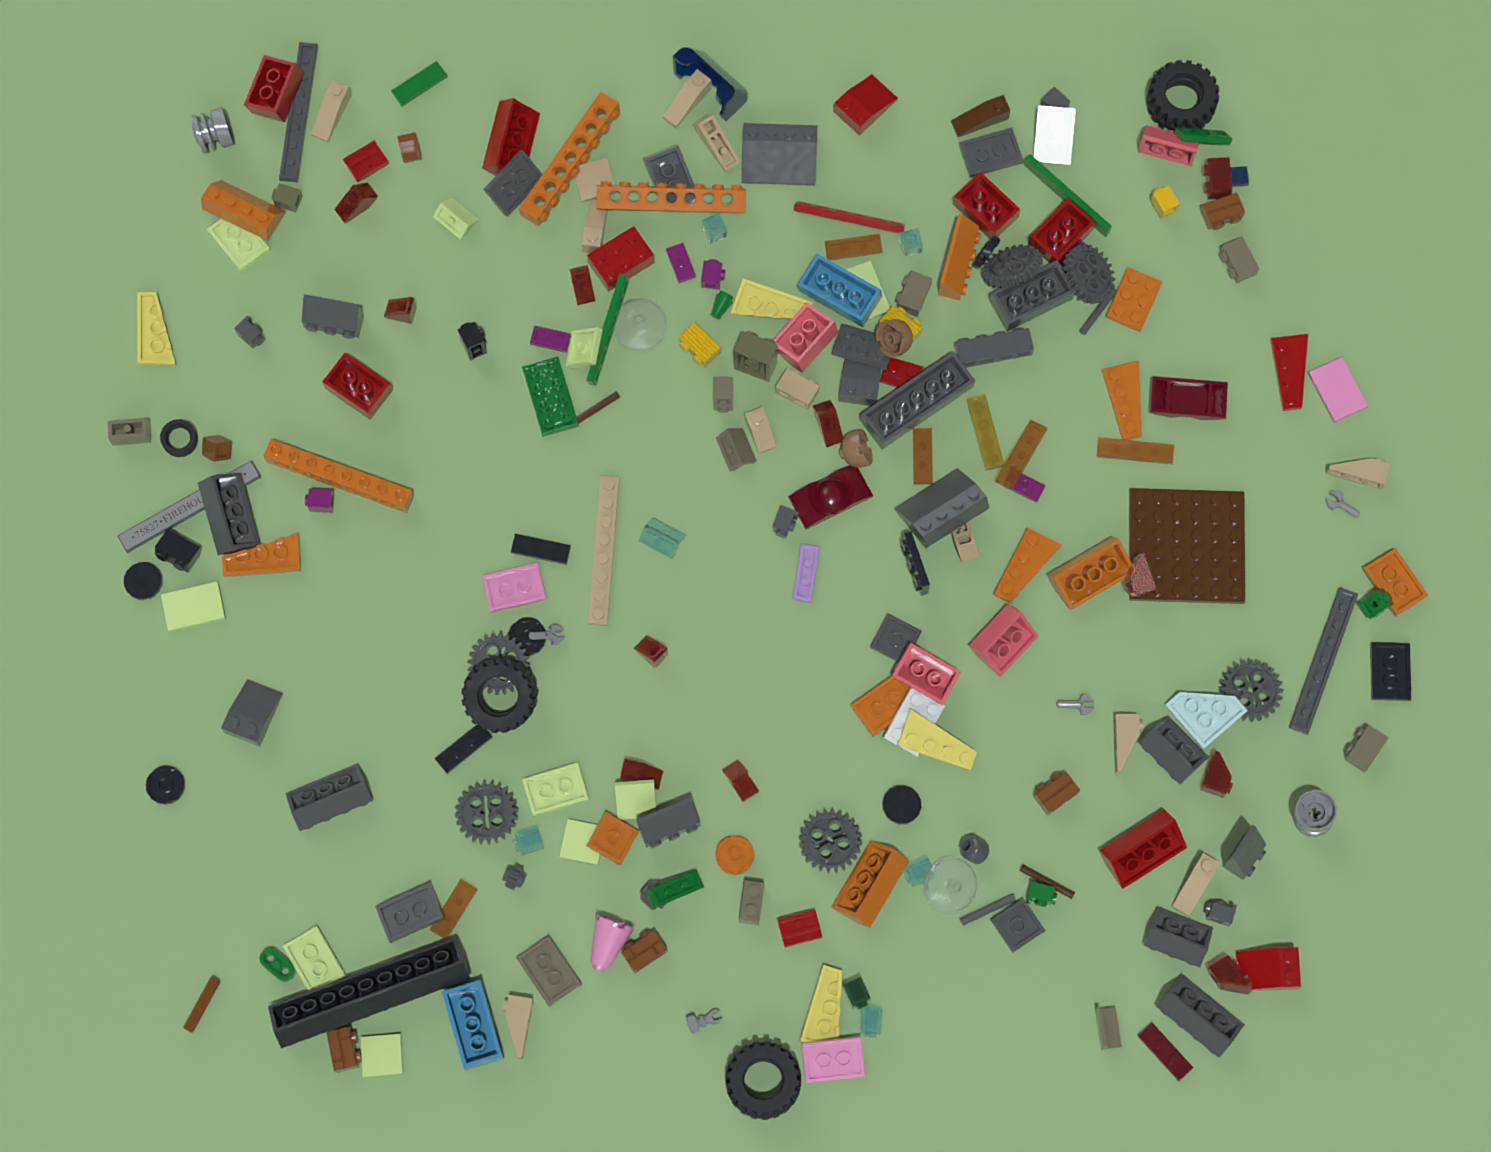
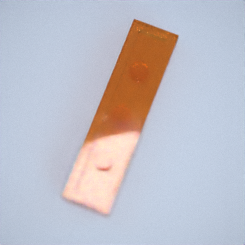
M1030 420L996 478V483L1010 490L1014 489L1047 432V427Z
M1098 437L1096 457L1173 464L1174 444Z

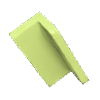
M454 198L441 202L433 215L437 221L460 240L466 236L471 226L479 222L476 216Z

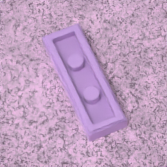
M801 544L793 601L812 603L820 546Z

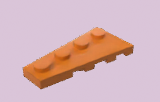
M1139 361L1103 369L1102 374L1122 441L1141 437Z
M1027 528L993 595L1011 604L1056 551L1061 548L1062 544Z
M291 534L292 536L286 538H279L267 544L257 545L252 549H245L223 556V576L233 577L301 571L299 534Z

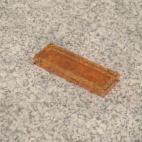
M880 234L824 241L826 258L828 260L882 253Z
M913 428V485L933 484L932 428Z
M460 879L441 910L445 919L433 924L429 930L447 940L478 889Z

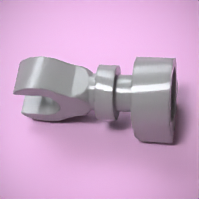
M712 1010L705 1017L699 1016L697 1020L694 1015L686 1016V1022L691 1034L699 1032V1027L704 1028L706 1024L720 1023L722 1018L718 1020L712 1019V1014L718 1013L719 1010Z

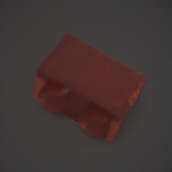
M1230 157L1207 158L1205 165L1202 166V174L1206 176L1204 193H1207L1208 200L1220 199L1231 195L1233 190Z

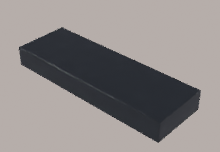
M515 534L511 554L567 565L571 545Z
M477 724L439 754L435 760L448 774L493 738L487 730L480 729L481 726Z

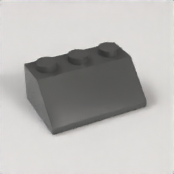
M304 294L301 322L306 330L316 332L317 330L324 331L328 335L340 334L348 339H353V337L359 338L364 319L359 304Z
M1169 716L1153 727L1139 742L1143 749L1157 761L1158 765L1163 767L1172 779L1179 784H1182L1209 758Z
M692 798L636 819L646 848L649 846L651 848L658 847L664 840H675L680 837L679 834L687 832V834L693 833L701 826Z
M1158 906L1144 946L1200 968L1208 951L1213 927Z

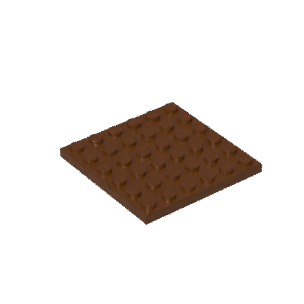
M1130 488L1129 559L1136 572L1129 576V601L1245 604L1244 492Z

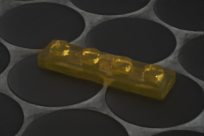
M986 395L967 398L966 401L985 471L1004 467Z

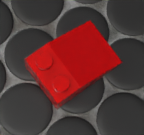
M871 74L847 90L835 101L833 112L860 136L898 100V97Z
M1278 947L1235 952L1238 991L1297 990L1301 987L1299 947Z

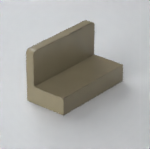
M743 428L727 429L716 437L729 471H736L744 464H754L757 461Z
M1116 1007L1097 1008L1095 1013L1101 1050L1121 1048Z

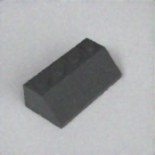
M241 473L214 475L198 482L218 556L232 554L260 545L259 535Z
M358 763L285 793L291 814L299 831L310 829L316 824L329 821L333 817L346 814L352 809L365 806L373 801Z
M1183 974L1156 1006L1164 1015L1172 1019L1180 1028H1183L1218 1058L1232 1044L1245 1025Z

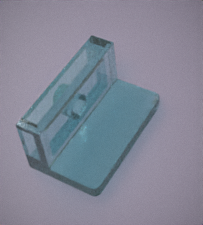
M653 517L645 525L639 542L672 559L686 534Z

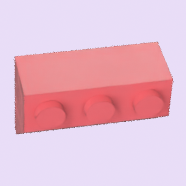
M1146 125L1138 152L1192 167L1199 142L1182 141L1174 134L1175 131L1173 130L1165 131L1154 125Z
M806 303L773 340L778 344V353L791 366L803 373L839 331L834 320L809 303Z
M1007 604L971 642L969 647L984 664L1001 677L1039 635L1021 611Z
M910 643L902 654L892 677L938 704L943 705L961 671Z

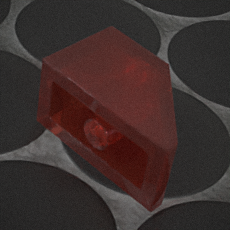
M831 400L813 405L815 418L825 446L830 447L842 443L844 439L836 408Z
M1136 554L1124 584L1127 594H1131V597L1157 589L1145 554Z
M1219 751L1213 753L1201 790L1224 798L1226 793L1230 794L1233 783L1230 782L1232 776Z
M624 759L620 779L621 782L654 780L655 790H659L663 771L642 762Z

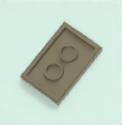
M549 935L516 957L549 1007L582 985Z

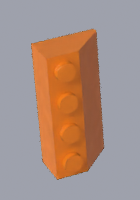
M222 180L211 183L201 197L202 210L267 241L286 214L285 210Z
M961 214L958 215L938 293L939 296L959 301L961 295L966 294L968 284H965V280L970 278L972 267H969L970 261L975 260L977 250H974V246L979 244L982 234L978 233L979 226Z
M1110 537L1050 572L1047 576L1057 594L1067 607L1072 610L1136 571L1120 540Z
M870 840L831 908L854 922L871 928L909 860L897 850Z

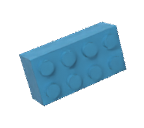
M819 254L815 256L797 284L799 292L861 327H864L883 297L880 288Z
M481 980L442 991L465 1071L504 1059Z

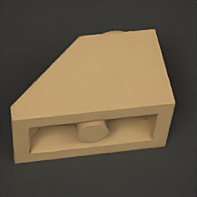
M763 407L745 413V422L758 454L775 448V440Z

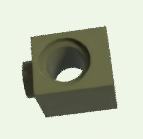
M279 183L277 189H274L272 193L274 205L297 213L302 199L300 189Z

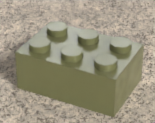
M742 331L734 349V369L769 382L777 365L778 344L770 338H760L754 332Z

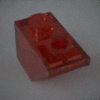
M368 182L352 185L334 210L344 223H348L369 209L378 195Z
M1229 955L1208 967L1210 977L1220 990L1247 995L1251 993L1252 982L1246 974L1243 975L1241 973L1240 965L1235 959L1232 960Z

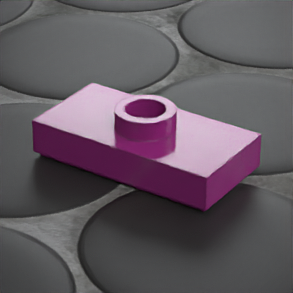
M684 243L666 248L678 284L696 278Z
M534 326L530 345L567 353L571 333Z
M1011 469L1003 484V487L1035 503L1038 502L1046 486L1014 469Z

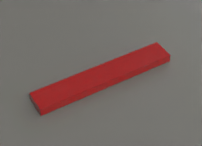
M797 201L794 205V211L902 234L905 229L904 223L801 201Z

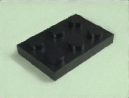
M912 531L904 533L903 540H901L902 545H900L903 556H907L909 573L914 575L913 585L915 591H919L920 595L923 596L928 594L930 583Z

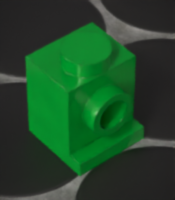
M1380 589L1360 602L1359 605L1368 618L1372 619L1386 611L1394 603L1390 593Z
M1032 882L1026 903L1031 904L1034 901L1035 905L1041 907L1051 904L1055 905L1057 893H1054L1055 887Z

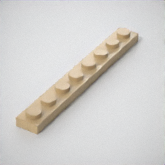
M600 476L588 625L608 626L619 477Z

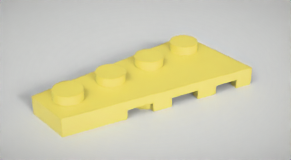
M743 278L730 314L791 320L806 303H809L811 306L814 303Z
M137 292V366H176L157 293Z
M909 709L897 746L967 770L972 769L977 754L975 750L914 710Z
M822 965L800 1042L838 1039L842 987L841 970Z

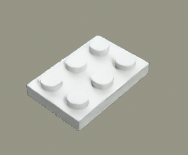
M910 687L883 738L897 746L909 709L914 710L936 724L945 705L938 704ZM900 747L915 757L919 755L918 752Z

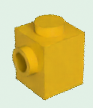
M1170 186L1165 188L1159 187L1153 191L1150 201L1161 219L1178 211L1180 203Z

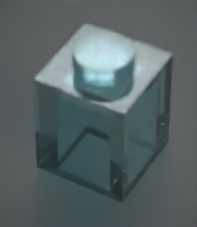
M720 213L702 220L703 230L710 244L727 237V228Z
M918 228L900 232L899 242L904 257L922 253L923 243Z
M537 827L515 834L516 840L513 843L516 852L520 851L522 856L544 849Z
M929 858L906 866L904 876L907 883H911L912 887L935 879V873Z
M862 1008L860 1033H864V1037L876 1038V1035L881 1034L883 1009Z

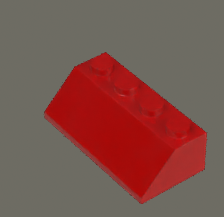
M514 98L499 101L482 169L496 176L520 150L524 151L529 157L540 113Z
M1163 809L1099 851L1106 866L1120 887L1124 889L1188 847L1176 820Z

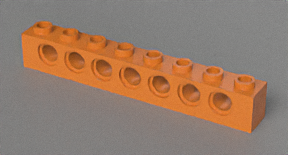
M602 92L597 95L519 207L520 215L537 226H540L542 222L548 219L552 207L555 208L560 200L559 197L568 190L571 180L579 174V166L587 163L591 151L598 147L600 138L603 134L608 133L612 121L619 117L621 112L619 102ZM601 114L606 115L604 118H598ZM590 129H595L592 133L587 132ZM581 143L586 144L584 147H577ZM569 158H575L573 162L567 161ZM561 172L565 173L562 177L557 176ZM550 187L555 188L553 191H547ZM545 202L544 205L537 206V203Z
M601 181V184H597L596 209L746 213V188H742V185H731V188H724V185L713 184L712 188L705 187V184H694V187H686L684 183H676L675 186H668V183H657V186H649L647 182H638V185H630V182H619V185H612L610 181ZM614 190L619 191L621 194L617 200H613L610 197V193ZM636 191L639 193V198L631 200L628 197L629 193ZM649 192H656L658 198L655 201H650L647 198ZM669 192H674L677 195L674 201L666 199V195ZM687 193L695 195V199L692 202H687L684 199ZM706 193L713 194L714 199L711 202L703 200ZM724 194H731V202L724 203L722 196Z
M270 439L263 455L267 463L404 513L408 512L414 498L412 490L273 439Z

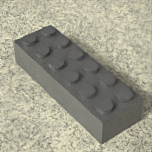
M952 351L861 413L860 421L880 448L884 449L972 389L975 379L954 351Z

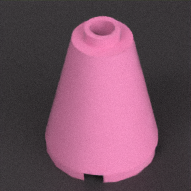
M597 914L590 963L594 964V969L604 971L610 968L632 934L634 927L614 918L606 919L605 915Z

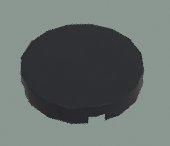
M996 235L993 237L973 264L974 267L980 269L995 247L1000 243L1001 239Z
M139 562L132 565L124 576V587L127 593L137 600L155 597L160 592L163 583L160 571L148 562Z
M530 617L521 618L513 623L508 632L510 640L516 637L517 641L515 644L522 642L523 645L520 649L528 650L524 653V656H532L539 653L547 640L529 639L530 632H545L543 625L538 620Z
M166 765L154 769L147 777L145 784L149 797L162 805L173 804L179 800L186 786L180 771Z
M896 786L885 794L883 811L885 816L898 825H906L913 822L919 816L921 799L913 788Z

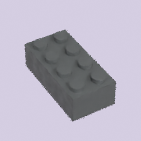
M1057 260L1042 267L1041 270H1037L1038 274L1032 275L1033 279L1027 278L1026 283L1020 282L1019 286L1013 284L1011 288L1007 285L1004 289L1001 287L991 292L989 300L1007 332L1074 298L1075 290L1070 291L1071 284H1066L1068 278L1063 276L1065 273Z

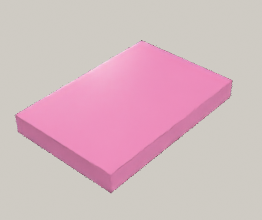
M1343 357L1308 373L1334 423L1368 408V404Z
M538 562L482 575L490 613L547 600Z
M861 1036L802 1043L806 1083L865 1077Z

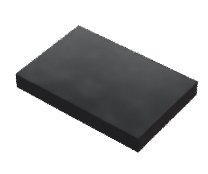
M1371 642V700L1411 701L1410 643Z

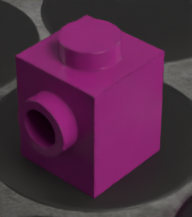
M715 259L704 260L701 288L720 290L721 280H725L726 269H723L722 262Z
M309 488V493L305 495V506L308 507L309 511L333 513L334 493L332 489Z

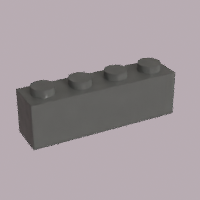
M1019 327L1011 332L999 331L990 336L983 334L974 339H959L958 342H955L954 350L963 365L968 368L1033 355L1034 347L1029 328Z

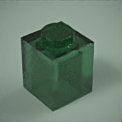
M861 977L843 985L842 988L852 1009L857 1007L860 1010L868 1006L867 1002L871 998Z

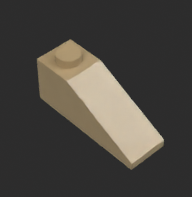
M697 69L682 86L662 115V118L677 128L712 89L711 79Z
M334 80L331 81L324 95L311 136L329 142L352 96L349 86Z
M706 114L692 124L701 140L725 172L741 162L713 114Z
M594 199L590 200L582 238V251L584 253H591L603 245L608 209H596V200Z
M1370 458L1333 464L1329 466L1326 474L1381 490L1385 485L1390 463H1387L1382 458Z
M969 522L952 532L962 563L980 557Z
M1116 714L1114 717L1116 775H1120L1140 731H1143V720H1140L1139 714Z
M1203 853L1182 887L1172 908L1189 917L1220 862Z
M509 995L508 1000H504L503 1011L506 1012L505 1015L517 1057L523 1060L534 1001L532 998Z

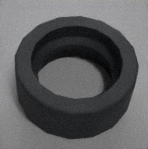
M177 419L168 422L162 428L160 442L165 451L171 456L185 457L196 449L198 435L189 422ZM183 428L189 432L190 441L183 448H173L168 443V436L173 430Z

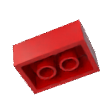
M264 55L244 106L252 114L284 122L304 72L294 62Z
M982 172L977 174L954 196L953 205L969 220L977 224L979 229L991 240L995 235L998 237L1019 217L1021 210Z
M1067 198L1030 236L1028 244L1031 247L1035 246V249H1039L1041 256L1049 263L1057 260L1061 264L1066 259L1065 255L1069 253V250L1078 246L1094 230L1096 222Z
M633 226L589 253L587 260L609 292L616 287L619 274L626 275L630 279L654 264L655 256Z
M347 353L341 356L322 381L326 390L369 420L393 391L389 382Z

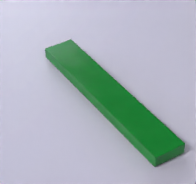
M1031 154L1025 158L1024 166L1063 201L1069 198L1096 222L1094 228L1105 238L1110 234L1112 225Z
M619 274L602 328L596 365L590 366L586 379L593 386L597 385L629 284L627 276Z

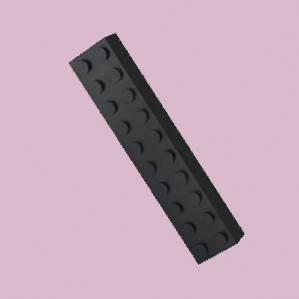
M455 937L268 1006L274 1034L282 1049L443 990L452 985L469 980L470 976L463 953Z

